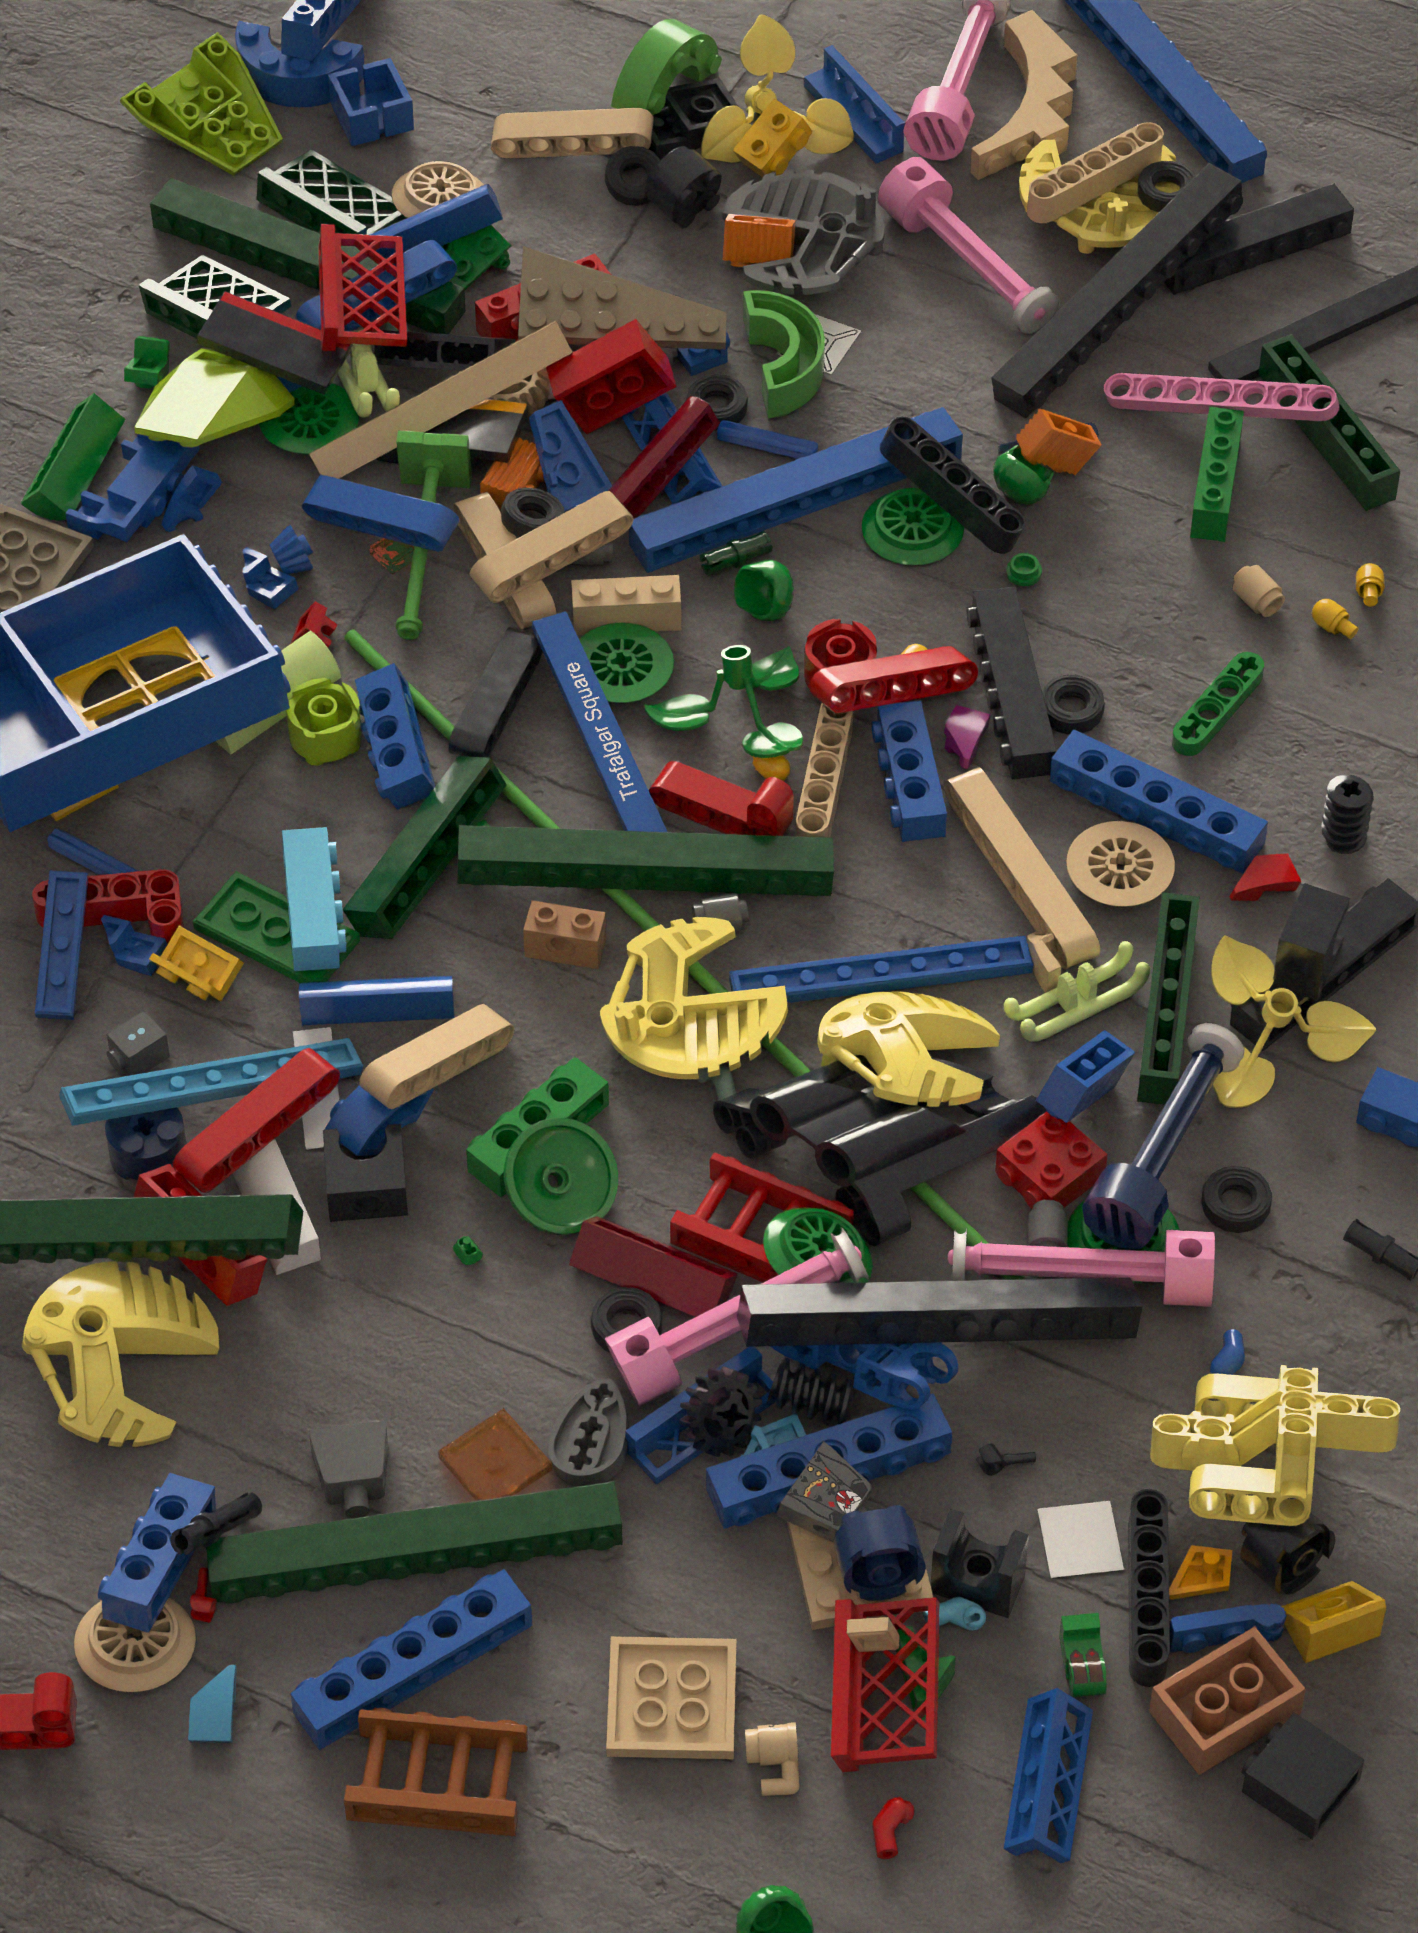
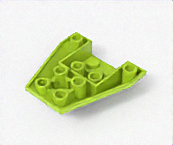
M218 32L193 48L190 63L152 89L144 82L120 99V103L142 125L233 176L282 143L283 140L242 57Z
M201 348L182 361L154 387L134 427L135 434L148 436L153 441L170 440L179 442L183 447H196L281 416L282 413L294 406V397L276 375L214 350Z

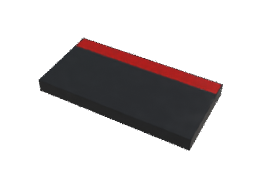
M224 291L200 330L196 342L206 348L323 395L326 394L352 347V344L337 343L336 351H322L321 329Z

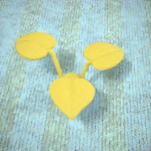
M760 14L744 37L740 48V59L743 66L751 74L757 76L767 74V76L762 81H759L758 85L749 88L745 94V104L748 107L746 109L748 113L747 118L744 111L735 105L720 109L712 117L702 140L701 156L705 159L730 163L740 162L733 149L751 128L752 125L749 123L753 121L754 113L762 114L774 98L777 100L775 93L771 89L766 88V85L773 79V72H787L793 65L795 46L791 36L780 23L766 15ZM828 98L819 99L808 107L807 116L797 113L803 117L813 131L809 136L807 144L804 146L807 150L818 154H830L841 151L852 143L854 133L850 118L845 108L839 102Z
M1226 935L1220 940L1212 959L1211 977L1213 986L1218 995L1232 1005H1242L1250 997L1256 1002L1265 1001L1262 1008V1016L1267 1024L1252 1053L1244 1047V1058L1240 1061L1239 1066L1234 1071L1221 1072L1216 1077L1213 1088L1220 1104L1229 1108H1243L1260 1101L1267 1095L1274 1083L1275 1068L1270 1061L1260 1058L1258 1055L1273 1027L1280 1028L1286 1026L1292 1017L1295 1018L1303 1032L1309 1033L1307 1045L1310 1051L1321 1060L1327 1062L1347 1060L1374 1035L1376 1028L1368 1019L1350 1007L1332 1001H1322L1310 1006L1306 1013V1024L1300 1014L1302 1010L1298 1007L1297 997L1292 991L1286 988H1277L1272 992L1268 991L1274 982V965L1270 958L1261 950L1238 942Z

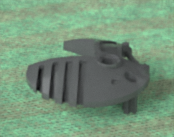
M795 169L785 170L783 175L776 176V172L766 174L757 183H754L753 179L739 187L727 198L722 212V220L724 221L728 214L796 220L794 245L801 247L795 257L743 266L745 281L774 292V287H777L783 294L794 295L795 287L802 295L823 292L834 294L836 289L840 287V279L855 264L858 265L868 254L878 256L883 251L885 226L881 210L876 203V189H868L867 184L858 186L846 178L824 171L821 175L815 174V170L804 169L803 173H795ZM850 256V259L839 268L843 258Z

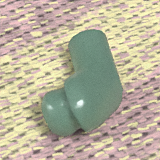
M724 1064L720 1065V1075L714 1077L708 1076V1068L699 1070V1079L697 1081L704 1083L710 1080L711 1083L715 1084L718 1100L736 1094L732 1073Z

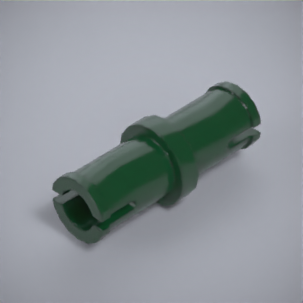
M761 531L740 541L737 539L730 540L724 547L701 554L700 562L707 561L701 567L708 576L731 566L739 568L744 566L747 560L771 553L772 545H765L770 543L771 539L765 531Z

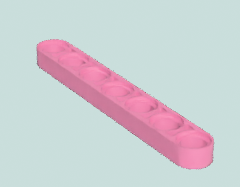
M1131 373L1114 374L1104 384V392L1109 404L1118 409L1208 414L1210 406L1242 410L1245 417L1327 421L1333 418L1339 410V402L1334 389L1326 385ZM1120 385L1129 387L1128 392L1123 396L1117 397L1112 395L1113 390ZM1153 387L1163 389L1162 393L1156 398L1150 399L1145 397L1146 392ZM1186 389L1196 391L1195 396L1190 400L1183 401L1178 399L1179 394ZM1220 391L1230 393L1228 399L1223 402L1216 403L1212 401V397ZM1254 393L1264 396L1259 403L1254 405L1245 402L1247 397ZM1293 395L1297 397V401L1289 407L1279 405L1280 400L1285 396ZM1326 397L1332 400L1330 405L1324 409L1313 407L1314 402L1319 398Z

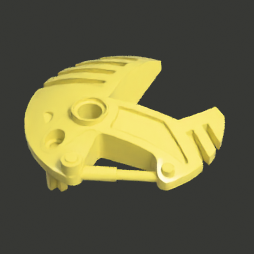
M1055 140L1041 141L1027 155L1025 164H1022L1019 177V193L1026 212L1030 183L1061 166ZM1163 145L1161 161L1176 162V156ZM1138 175L1055 219L1054 222L1057 223V226L1078 238V250L1081 253L1089 254L1094 251L1095 247L1113 248L1125 246L1159 212L1150 210L1139 199L1137 193ZM1160 182L1155 185L1156 189L1162 192L1172 193L1180 190V187L1172 182Z
M695 917L692 918V924H687L683 919L670 921V928L665 929L660 924L641 933L627 944L628 961L620 981L615 986L609 1004L601 1008L600 1016L609 1041L625 1059L635 1066L652 1074L674 1079H699V1070L708 1068V1076L714 1077L720 1075V1065L729 1062L730 1071L741 1067V1055L748 1051L750 1061L761 1054V1040L769 1032V1043L771 1044L780 1032L788 1013L785 986L687 997L689 966L736 937L735 929L727 920ZM637 964L643 968V996L640 1001L624 1003L630 987L629 982Z
M891 991L854 996L832 1007L824 1015L820 1023L817 1044L820 1053L823 1054L822 1067L839 1060L850 1070L856 1071L874 1086L873 1093L875 1096L908 1105L917 1106L918 1102H927L929 1107H939L941 1102H949L948 1106H953L980 1099L984 1080L932 1059L927 1050L998 1047L1000 1035L987 1020L963 1006H958L953 1002L929 995ZM854 1055L865 1056L877 1075L861 1064V1061Z
M117 1261L87 1265L64 1275L49 1286L39 1297L28 1316L23 1333L22 1348L27 1354L33 1356L43 1380L47 1381L60 1409L58 1423L75 1435L98 1443L102 1437L110 1438L108 1445L121 1447L125 1440H134L132 1447H138L169 1439L176 1421L157 1414L124 1396L118 1354L217 1355L219 1351L218 1327L211 1312L200 1297L194 1292L192 1303L187 1299L185 1286L182 1281L171 1275L170 1285H168L163 1280L161 1270L149 1266L148 1275H144L141 1273L139 1263L134 1262L126 1263V1271H119ZM89 1325L94 1327L97 1331L87 1332L83 1330L81 1326ZM48 1355H66L68 1357L73 1400L69 1403L57 1381V1374Z

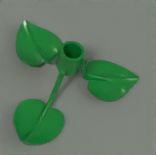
M734 645L725 648L721 653L723 670L716 671L717 681L710 702L703 696L688 694L673 697L655 705L644 704L646 714L657 725L672 731L693 730L709 722L708 713L715 710L723 681H725L731 689L741 690L746 688L758 731L751 732L743 738L742 747L747 754L758 758H772L785 755L790 751L800 750L803 746L802 734L793 725L783 722L775 723L767 728L763 725L753 688L757 687L768 691L779 690L797 682L799 679V668L794 660L790 646L753 664L751 650L748 647Z

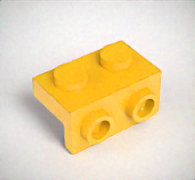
M178 926L162 955L158 956L152 953L149 960L159 966L156 971L157 974L176 984L179 978L187 982L189 985L186 990L204 1001L210 995L221 1002L244 964L239 958L181 926Z

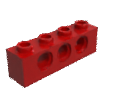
M595 253L574 261V263L611 275ZM521 283L475 301L476 331L481 337L516 339V342L518 341Z
M170 1164L139 1175L133 1198L202 1195ZM262 1255L246 1256L241 1260H232L224 1256H208L207 1259L201 1261L178 1257L226 1306L258 1294L267 1258Z

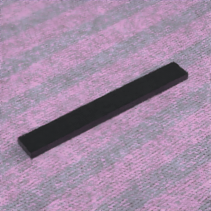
M1418 265L1209 361L1208 370L1216 379L1251 381L1259 377L1258 372L1263 344L1292 334L1309 354L1418 303Z

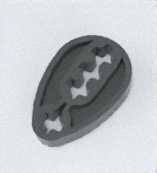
M602 1378L588 1384L564 1408L554 1425L548 1440V1454L555 1473L568 1484L585 1486L604 1483L613 1478L625 1463L628 1452L626 1430L630 1426L624 1399L618 1385L613 1380ZM604 1395H609L610 1398H605L598 1407L596 1400H602ZM593 1428H599V1431H594L592 1435L594 1448L587 1450L586 1455L589 1465H584L581 1470H576L575 1467H580L583 1461L580 1449H585L588 1445L586 1433H591Z

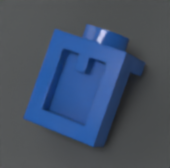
M726 331V350L677 348V358L690 376L728 362L729 335Z

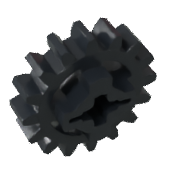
M722 1367L721 1370L709 1368L708 1378L701 1375L695 1377L698 1385L696 1389L686 1388L685 1391L690 1396L689 1402L680 1403V1408L687 1410V1416L682 1417L679 1422L681 1425L689 1427L683 1436L685 1439L694 1441L693 1448L716 1457H720L721 1453L731 1456L734 1455V1446L743 1449L746 1447L744 1437L746 1434L751 1435L753 1421L761 1420L762 1416L755 1413V1408L762 1404V1399L752 1396L758 1387L748 1382L749 1376L747 1374L727 1367Z

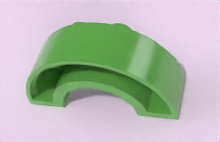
M665 19L657 23L644 34L627 58L614 89L611 107L615 109L642 108L648 110L652 115L659 113L664 107L668 89L679 73L700 82L718 71L722 58L718 54L715 40L711 36L676 19Z
M761 290L743 291V322L749 344L769 346L783 354L777 360L762 365V397L767 417L786 416L806 404L821 386L824 376L825 336L822 325L808 307L789 296Z

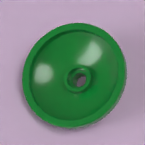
M550 1118L531 1125L514 1140L505 1159L504 1184L512 1206L527 1223L546 1233L570 1235L580 1232L583 1221L595 1216L603 1218L608 1213L617 1194L618 1168L610 1147L594 1129L577 1120ZM549 1175H553L557 1178V1187H552L549 1184Z

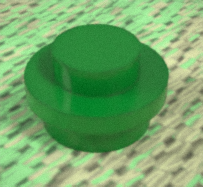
M1019 553L1007 564L1006 575L1015 585L1031 586L1040 580L1042 567L1034 555Z

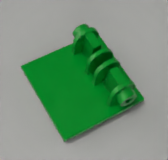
M489 225L443 245L442 248L457 265V271L451 281L464 287V290H466L491 265L494 268L506 269L510 265L507 250L511 247V244L492 225Z

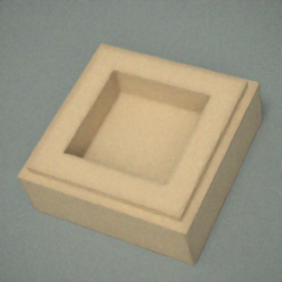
M888 1617L847 1620V1635L859 1652L899 1649V1634Z

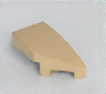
M1036 931L1027 935V944L1034 965V975L1046 993L1057 987L1058 978L1061 975V965L1053 956L1054 935L1048 933L1041 936L1040 931Z

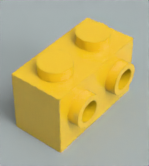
M774 98L733 151L745 166L761 177L776 172V176L784 173L789 161L797 151L807 144L809 136L813 131L803 117Z

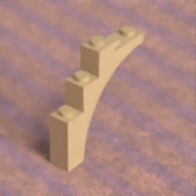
M1033 10L1005 22L1004 47L1019 66L1025 80L1026 93L1019 109L1010 121L992 137L972 148L970 173L977 180L997 173L999 170L1018 161H1023L1030 151L1043 140H1055L1059 155L1067 151L1069 125L1063 119L1072 113L1073 89L1068 83L1076 79L1077 54Z

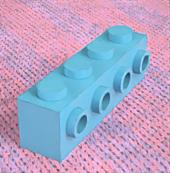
M327 827L282 830L283 861L294 971L340 968L339 953L346 952L345 929L337 930V923H343L342 900H334V894L340 893L339 871H331V865L337 864L336 842H328Z

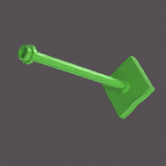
M398 430L396 443L401 484L423 485L421 500L435 503L438 486L471 488L472 470L468 435L432 434ZM414 546L404 616L399 617L396 621L398 635L407 640L418 638L423 629V623L418 619L428 549Z

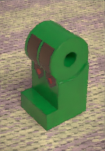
M1099 1613L1061 1616L1059 1639L1071 1697L1106 1694V1669L1101 1645Z

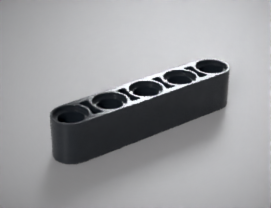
M904 416L894 418L880 443L879 449L884 458L990 550L999 554L1010 552L1025 527L1023 515L914 420Z
M513 627L507 628L454 726L448 747L450 754L463 757L489 758L541 659L543 651L534 633Z
M1142 1489L1132 1497L1128 1522L1129 1672L1134 1682L1145 1687L1156 1686L1164 1680L1170 1652L1168 1503L1165 1496L1154 1489ZM1142 1513H1150L1154 1517H1145ZM1146 1548H1148V1549L1154 1550L1155 1552H1154V1553H1146V1552L1142 1551L1141 1549H1146ZM1148 1584V1585H1152V1586H1154V1587H1156V1588H1155V1589H1145V1588L1142 1587V1585ZM1142 1621H1152V1622H1154V1623L1157 1624V1625H1155V1626H1147V1625H1144V1624L1141 1623V1622H1142ZM1149 1657L1155 1659L1157 1662L1147 1663L1141 1659Z

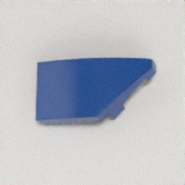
M193 465L189 468L177 486L164 514L162 526L165 531L171 532L176 530L175 527L178 523L190 518L195 522L203 519L199 509L203 508L223 483L217 473Z
M248 547L243 549L245 559L243 576L250 596L276 609L299 589L296 578L272 568L266 555Z
M103 915L101 921L118 965L151 976L158 965L149 960L152 953L158 956L162 955L168 945L166 939L135 932L130 921Z

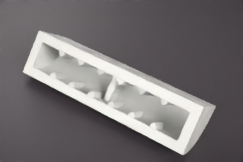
M274 1139L237 1169L233 1176L242 1195L292 1194L304 1211L298 1255H284L281 1259H269L275 1274L278 1275L320 1261L321 1257L318 1236Z

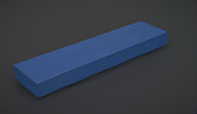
M49 871L35 1005L36 1018L74 1020L88 873Z

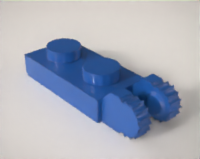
M1271 1603L1270 1605H1245L1172 1617L1169 1626L1170 1653L1178 1651L1194 1653L1204 1649L1206 1646L1225 1645L1253 1627L1257 1628L1268 1643L1269 1641H1278V1638H1281L1283 1634V1625L1287 1617L1286 1611H1284L1281 1605Z

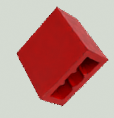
M1045 1112L997 1149L995 1172L1006 1186H1012L1023 1196L1030 1208L1042 1200L1057 1201L1065 1208L1094 1186L1101 1172L1107 1166L1108 1154L1070 1121L1066 1123L1062 1119H1057L1048 1112Z

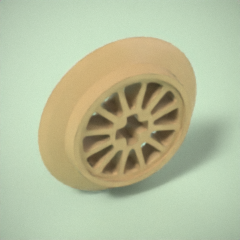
M442 161L428 162L415 167L396 181L392 189V199L396 208L405 217L409 218L484 184L467 169L457 164Z
M1125 821L1100 823L1086 829L1071 844L1066 860L1069 876L1075 886L1089 898L1111 906H1135L1155 899L1170 885L1175 872L1174 856L1166 841L1156 832L1145 826ZM1116 865H1124V870H1117ZM1120 884L1122 889H1116L1117 885Z
M168 1598L149 1633L103 1619L102 1601H100L80 1621L75 1634L74 1650L80 1667L96 1683L116 1691L140 1692L164 1685L175 1678L187 1666L194 1652L196 1633L189 1614L171 1598ZM131 1633L136 1637L142 1635V1639L139 1641L133 1637L127 1639V1635ZM149 1652L154 1656L149 1658L146 1653ZM123 1656H126L125 1661H121L120 1659ZM136 1656L140 1657L141 1661L133 1662Z

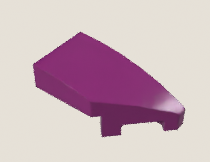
M956 705L945 724L944 734L946 735L944 749L948 753H956L960 757V766L968 769L976 757L978 743L989 727L991 714Z

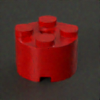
M831 619L816 625L809 632L804 648V679L808 688L810 689V681L814 674L823 668L877 659L876 638L873 633L861 623L852 621V625L843 624L841 619Z

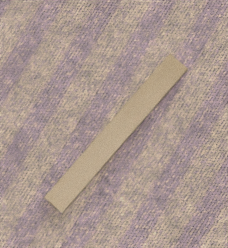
M554 321L309 453L320 475L339 479L397 447L398 430L426 432L573 352L557 322Z

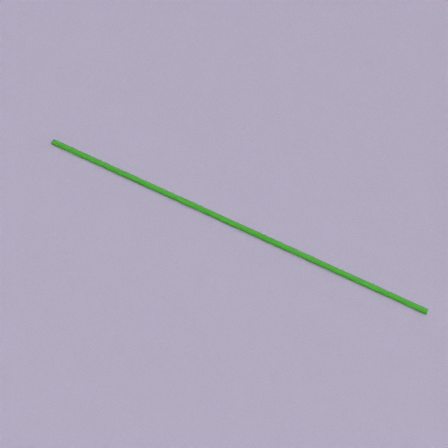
M353 629L347 632L344 638L345 641L375 670L390 665L356 630ZM408 682L415 709L450 741L454 725ZM498 769L507 784L502 793L538 828L560 829ZM602 889L644 931L660 925L624 890ZM698 961L689 966V974L709 994L729 992ZM769 1032L761 1040V1044L795 1077L811 1071L779 1039L775 1038L770 1044ZM926 1182L910 1188L953 1231L963 1234L967 1229L966 1243L969 1246L974 1247L981 1241L984 1244H989ZM1000 1275L1004 1280L1026 1279L1024 1276Z

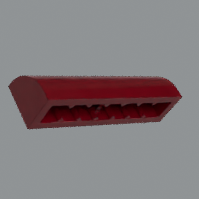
M690 396L609 488L608 491L615 495L633 516V519L645 511L720 424L711 406L697 397Z
M597 1216L583 1221L569 1263L570 1266L621 1287L642 1290L650 1294L654 1300L695 1317L727 1302L738 1275L733 1271Z

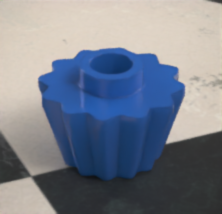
M291 525L287 526L269 545L280 568L285 574L312 570L313 566L308 555L312 554L313 551L304 534L297 537Z

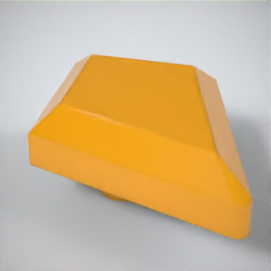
M1191 1545L1169 1588V1600L1228 1591L1232 1550Z

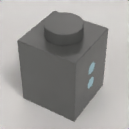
M142 1011L107 1033L109 1051L106 1052L107 1057L117 1071L123 1070L128 1076L145 1073L170 1057L167 1034L145 1011Z

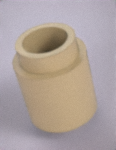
M1259 565L1244 566L1234 576L1233 591L1256 614L1261 613L1264 617H1269L1276 613L1283 605L1285 596L1282 594V588Z

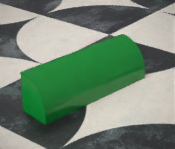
M95 393L77 404L26 492L21 504L40 517L57 521L66 520L67 510L69 508L76 510L81 501L82 492L87 490L126 419Z

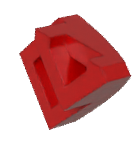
M1288 853L1255 856L1229 897L1231 901H1258L1264 891H1296L1302 881Z

